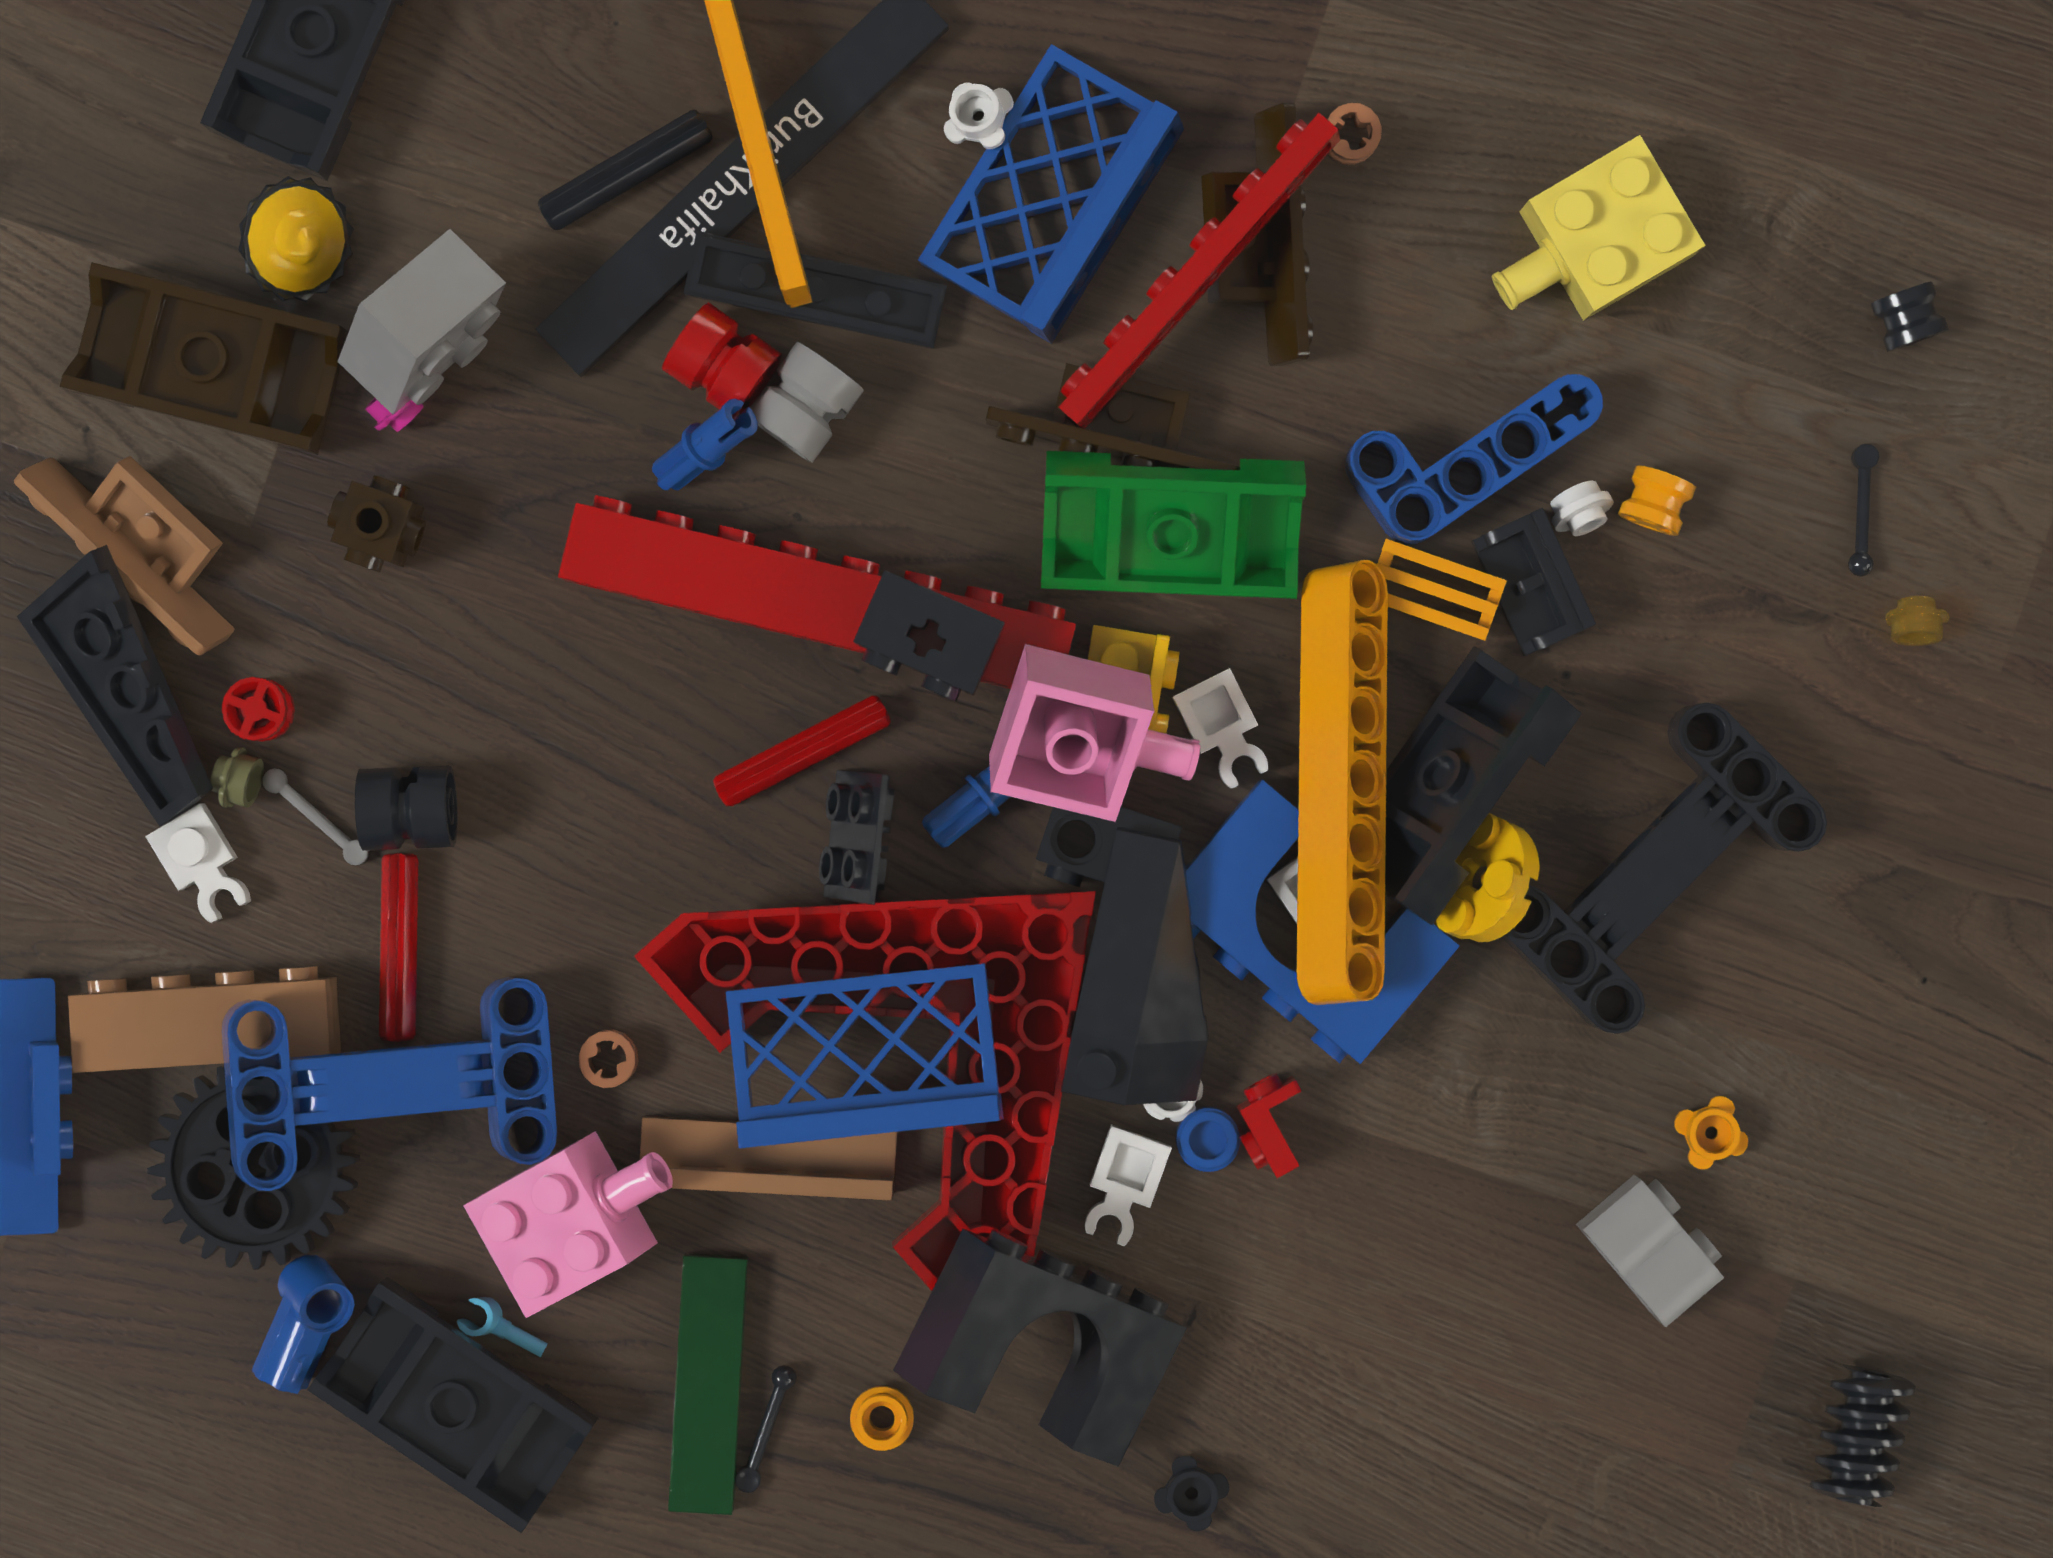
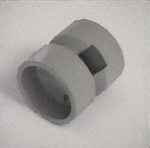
M796 342L776 370L781 380L778 387L765 386L750 408L754 412L758 426L808 462L813 463L833 435L828 424L830 420L844 419L864 392V389L826 359L803 344Z

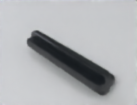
M690 110L543 196L538 201L539 210L553 230H561L708 144L712 140V132L701 113L697 110Z

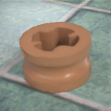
M1347 103L1336 108L1327 120L1340 131L1345 124L1343 119L1354 118V124L1357 128H1367L1369 139L1363 137L1359 143L1361 148L1357 150H1351L1348 141L1340 139L1328 155L1339 163L1355 165L1365 161L1374 153L1381 140L1382 126L1378 116L1371 108L1360 103Z
M615 1029L602 1030L590 1036L582 1045L579 1053V1068L583 1076L593 1085L602 1088L616 1087L629 1080L635 1073L639 1062L638 1049L634 1041L624 1032ZM601 1041L614 1042L612 1049L615 1050L621 1046L626 1054V1060L617 1065L618 1075L605 1076L606 1068L603 1067L597 1071L592 1063V1057L601 1052Z

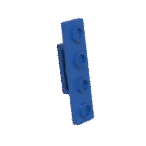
M51 978L0 979V1236L50 1234L57 1232L59 1228L58 1175H61V1159L73 1158L72 1120H60V1095L72 1094L71 1056H59V1045L56 1042L55 982Z

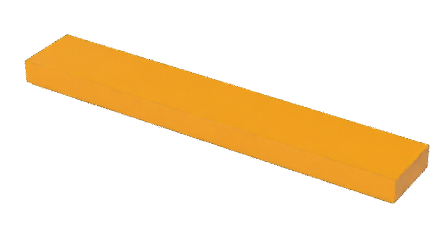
M704 0L780 290L786 304H790L791 308L812 303L811 293L733 0Z

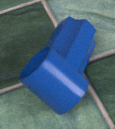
M304 1255L295 1258L281 1272L278 1290L282 1300L252 1368L258 1380L274 1386L279 1391L298 1394L301 1389L308 1388L331 1333L342 1328L353 1313L355 1305L353 1295L328 1262L317 1255ZM321 1291L317 1296H315L314 1298L311 1299V1297H312L313 1295H315L317 1292Z

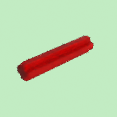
M872 695L716 775L713 779L716 792L723 804L734 806L886 728L891 723L890 716L882 700L877 695Z
M388 853L382 858L379 1036L382 1040L392 1042L409 1041L416 1035L418 858L411 853Z

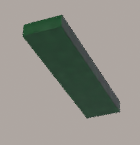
M686 1253L683 1256L668 1511L732 1515L734 1511L748 1257Z

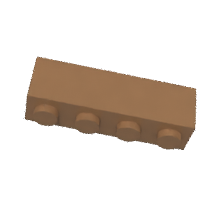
M318 966L281 968L279 969V981L255 982L254 970L215 973L216 985L191 986L190 974L151 977L152 989L127 990V978L87 981L88 993L68 996L72 1072L224 1064L222 1044L223 1019L231 1007L238 1002L248 999L268 1002L277 1007L283 1014L288 1030L290 1057L341 1053L337 977L318 978ZM252 1011L240 1019L237 1034L241 1043L248 1048H255L268 1040L271 1034V1024L264 1013Z

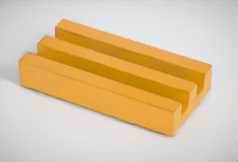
M1386 538L1377 563L1383 572L1385 580L1387 579L1482 612L1478 624L1390 593H1388V607L1486 641L1507 580ZM1394 555L1491 588L1487 600L1392 568L1390 566Z

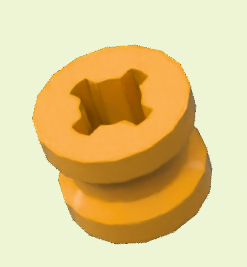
M1637 465L1631 477L1635 485L1630 499L1622 502L1618 515L1634 524L1653 531L1673 536L1679 535L1683 524L1679 516L1683 503L1692 499L1696 486L1670 473Z

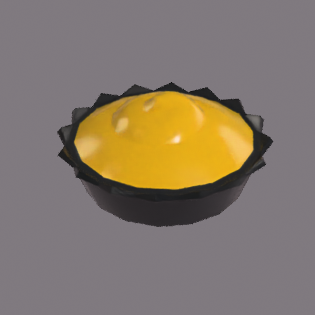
M287 176L278 184L265 185L260 195L249 201L246 216L239 224L241 241L238 250L245 260L246 273L256 279L263 292H273L282 301L296 298L306 302L315 293H327L331 282L344 276V262L353 254L349 239L354 228L346 220V205L335 200L331 187L318 186L311 177L295 180Z

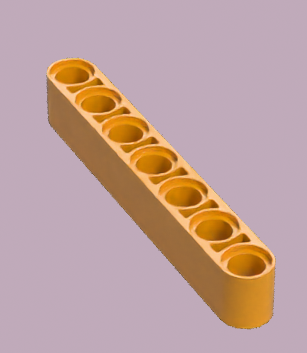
M1360 560L1314 569L1306 575L1301 591L1297 981L1303 997L1314 1005L1373 1000L1379 995L1384 982L1388 591L1383 572L1377 564L1370 560Z

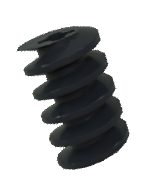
M1846 1364L1843 1366L1852 1372L1851 1378L1832 1380L1830 1387L1845 1395L1847 1401L1843 1404L1826 1405L1825 1412L1842 1422L1841 1428L1821 1430L1820 1434L1821 1438L1837 1447L1836 1453L1816 1455L1815 1458L1817 1464L1832 1472L1830 1479L1811 1480L1809 1487L1823 1495L1842 1501L1882 1507L1873 1498L1889 1497L1894 1494L1895 1487L1878 1473L1896 1471L1900 1465L1897 1457L1884 1450V1448L1901 1446L1905 1441L1904 1434L1889 1425V1423L1906 1421L1909 1419L1911 1412L1906 1406L1896 1401L1894 1397L1912 1395L1915 1393L1916 1386L1913 1382L1900 1376Z

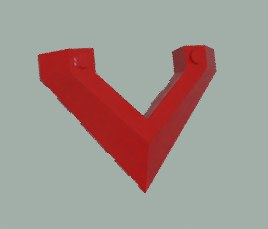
M1096 891L875 903V905L862 903L682 913L634 956L719 1053L731 1045L726 991L985 963L999 1093H1001L1004 1119L994 1122L943 1127L939 1200L892 1241V1247L931 1291L962 1229L988 1238L992 1229H996L1027 1245L1025 1254L1034 1257ZM973 978L946 981L930 1001L933 1006L958 1026L961 1025L976 1006ZM935 982L909 986L924 997ZM897 986L886 987L879 991L865 1010L873 1016L907 1018L918 1003ZM870 989L844 993L859 1004ZM830 993L817 995L805 1012L851 1014L853 1010L834 994ZM806 996L780 1000L792 1010H795ZM768 1000L743 1003L745 1031L769 1010L779 1009ZM925 1009L917 1017L937 1019ZM976 1017L965 1032L980 1043ZM949 1029V1038H950V1037L953 1035V1033H954V1032L951 1031L950 1029ZM960 1038L948 1052L946 1076L958 1085L984 1082L981 1054Z

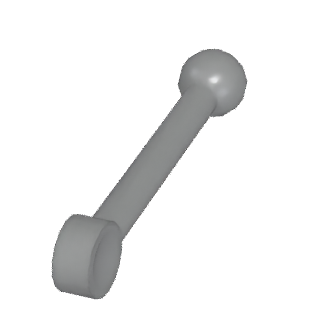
M274 768L264 774L262 780L264 788L270 793H280L343 849V857L347 863L360 865L367 861L370 850L362 851L358 840L352 841L287 784V776L282 770Z

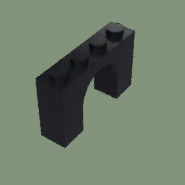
M962 1229L893 1371L924 1395L976 1413L1013 1339L1036 1319L1053 1312L1069 1311L1074 1324L1073 1351L1064 1374L1038 1425L1070 1449L1119 1467L1187 1328L1165 1314L1169 1306L1166 1301L1143 1289L1135 1287L1131 1296L1120 1293L1123 1285L1113 1278L1091 1268H1088L1083 1278L1073 1273L1076 1267L1073 1263L1050 1251L1040 1249L1036 1258L1025 1254L1027 1245L1001 1231L992 1229L988 1238Z

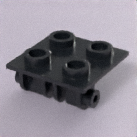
M837 770L836 781L829 787L826 797V815L831 821L829 846L823 849L819 862V877L821 883L824 884V897L875 905L878 890H885L887 859L880 858V852H889V846L881 845L882 833H891V827L883 826L884 820L891 821L895 789L889 788L890 776Z

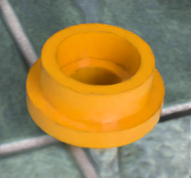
M875 1386L862 1392L855 1400L850 1414V1424L855 1437L864 1446L878 1451L891 1450L900 1446L909 1437L914 1424V1411L909 1399L898 1389L890 1386ZM885 1406L891 1409L895 1416L893 1424L887 1428L875 1426L870 1418V1413L874 1408Z

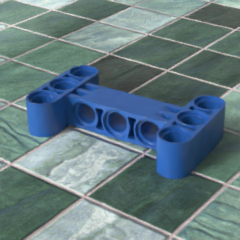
M504 977L492 982L486 987L481 996L482 1040L301 1057L289 1056L287 1025L283 1014L277 1007L268 1002L250 999L236 1003L228 1010L222 1023L230 1150L234 1172L243 1182L257 1190L272 1191L283 1187L291 1180L296 1171L297 1148L295 1126L484 1107L488 1109L489 1135L492 1146L499 1155L519 1164L532 1165L543 1161L551 1154L557 1139L548 1007L545 994L537 984L528 979ZM517 988L526 996L528 1010L522 1020L510 1025L500 1016L498 1009L499 1001L505 992ZM261 1011L270 1020L271 1034L268 1040L261 1046L248 1048L238 1038V1023L248 1012ZM523 1052L527 1054L532 1062V1076L525 1085L512 1088L505 1080L503 1074L504 1065L513 1054ZM265 1076L274 1083L276 1098L272 1106L267 1110L259 1113L250 1112L243 1104V1089L252 1078ZM529 1116L536 1123L538 1129L537 1139L528 1150L515 1151L509 1142V1129L517 1119ZM259 1143H275L281 1154L279 1167L269 1176H253L247 1166L249 1152Z

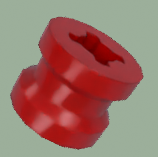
M258 677L240 679L230 686L223 698L221 709L224 722L232 733L242 739L261 742L275 740L286 733L293 723L295 714L293 697L286 687L277 681ZM266 694H268V697H267L266 700H267V702L269 703L270 709H268V705H267L266 701L264 700L265 697H266Z

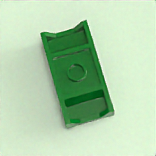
M1046 451L1041 588L1297 599L1302 502L1306 495L1304 461L1240 458L1239 470L1111 465V453Z

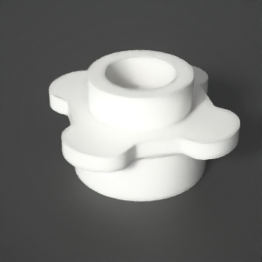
M960 84L952 93L949 105L951 119L944 125L946 137L954 144H960L968 140L980 142L986 149L999 147L1005 140V133L1002 129L1005 115L1012 110L1014 105L1012 96L1003 88H997L993 91L982 84ZM977 111L984 112V117L980 121L973 119V115Z

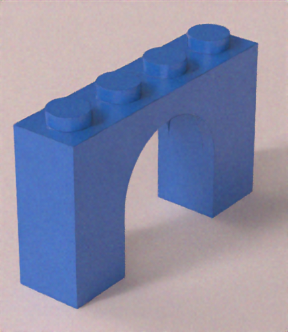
M1259 780L1185 868L1192 912L1190 919L1193 939L1202 931L1220 946L1213 957L1232 974L1243 981L1248 973L1251 972L1269 987L1262 996V999L1289 1022H1292L1299 1013L1313 1024L1318 1030L1311 1037V1040L1339 1064L1347 1055L1361 1064L1460 946L1436 925L1428 924L1401 906L1385 925V973L1383 987L1379 995L1373 1000L1326 1005L1309 1003L1299 989L1297 971L1285 967L1271 955L1264 945L1257 928L1256 901L1260 887L1268 873L1298 839L1299 810L1264 780Z

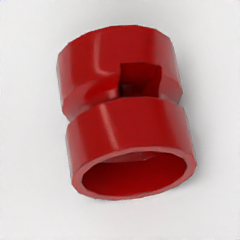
M708 302L697 311L680 333L663 362L662 370L691 391L704 387L706 389V401L718 410L730 399L743 401L742 408L732 415L734 419L747 407H751L775 373L783 355L753 333L743 338L739 336L738 323Z

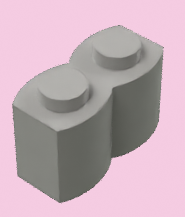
M1633 1175L1576 1225L1655 1319L1664 1327H1667L1724 1278L1714 1265L1722 1255L1697 1227L1689 1234L1686 1233L1672 1216L1681 1207L1657 1179L1646 1185L1640 1178Z

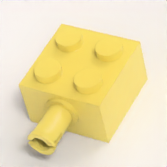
M1639 135L1529 199L1519 212L1537 241L1539 249L1501 272L1497 271L1491 277L1500 297L1510 310L1515 309L1518 304L1553 284L1560 282L1584 321L1690 259L1706 245L1643 138Z

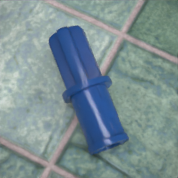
M730 399L702 424L693 423L686 427L682 432L681 441L653 463L652 472L658 478L657 485L663 490H669L670 488L680 490L704 470L712 471L718 469L724 463L726 453L757 431L758 423L752 409L747 407L733 419L732 415L742 408L744 402L738 399Z
M990 765L974 778L970 774L966 775L964 780L967 784L923 818L922 824L924 829L940 847H948L987 815L991 814L993 817H997L1000 814L998 807L1011 798L1010 796L991 792Z

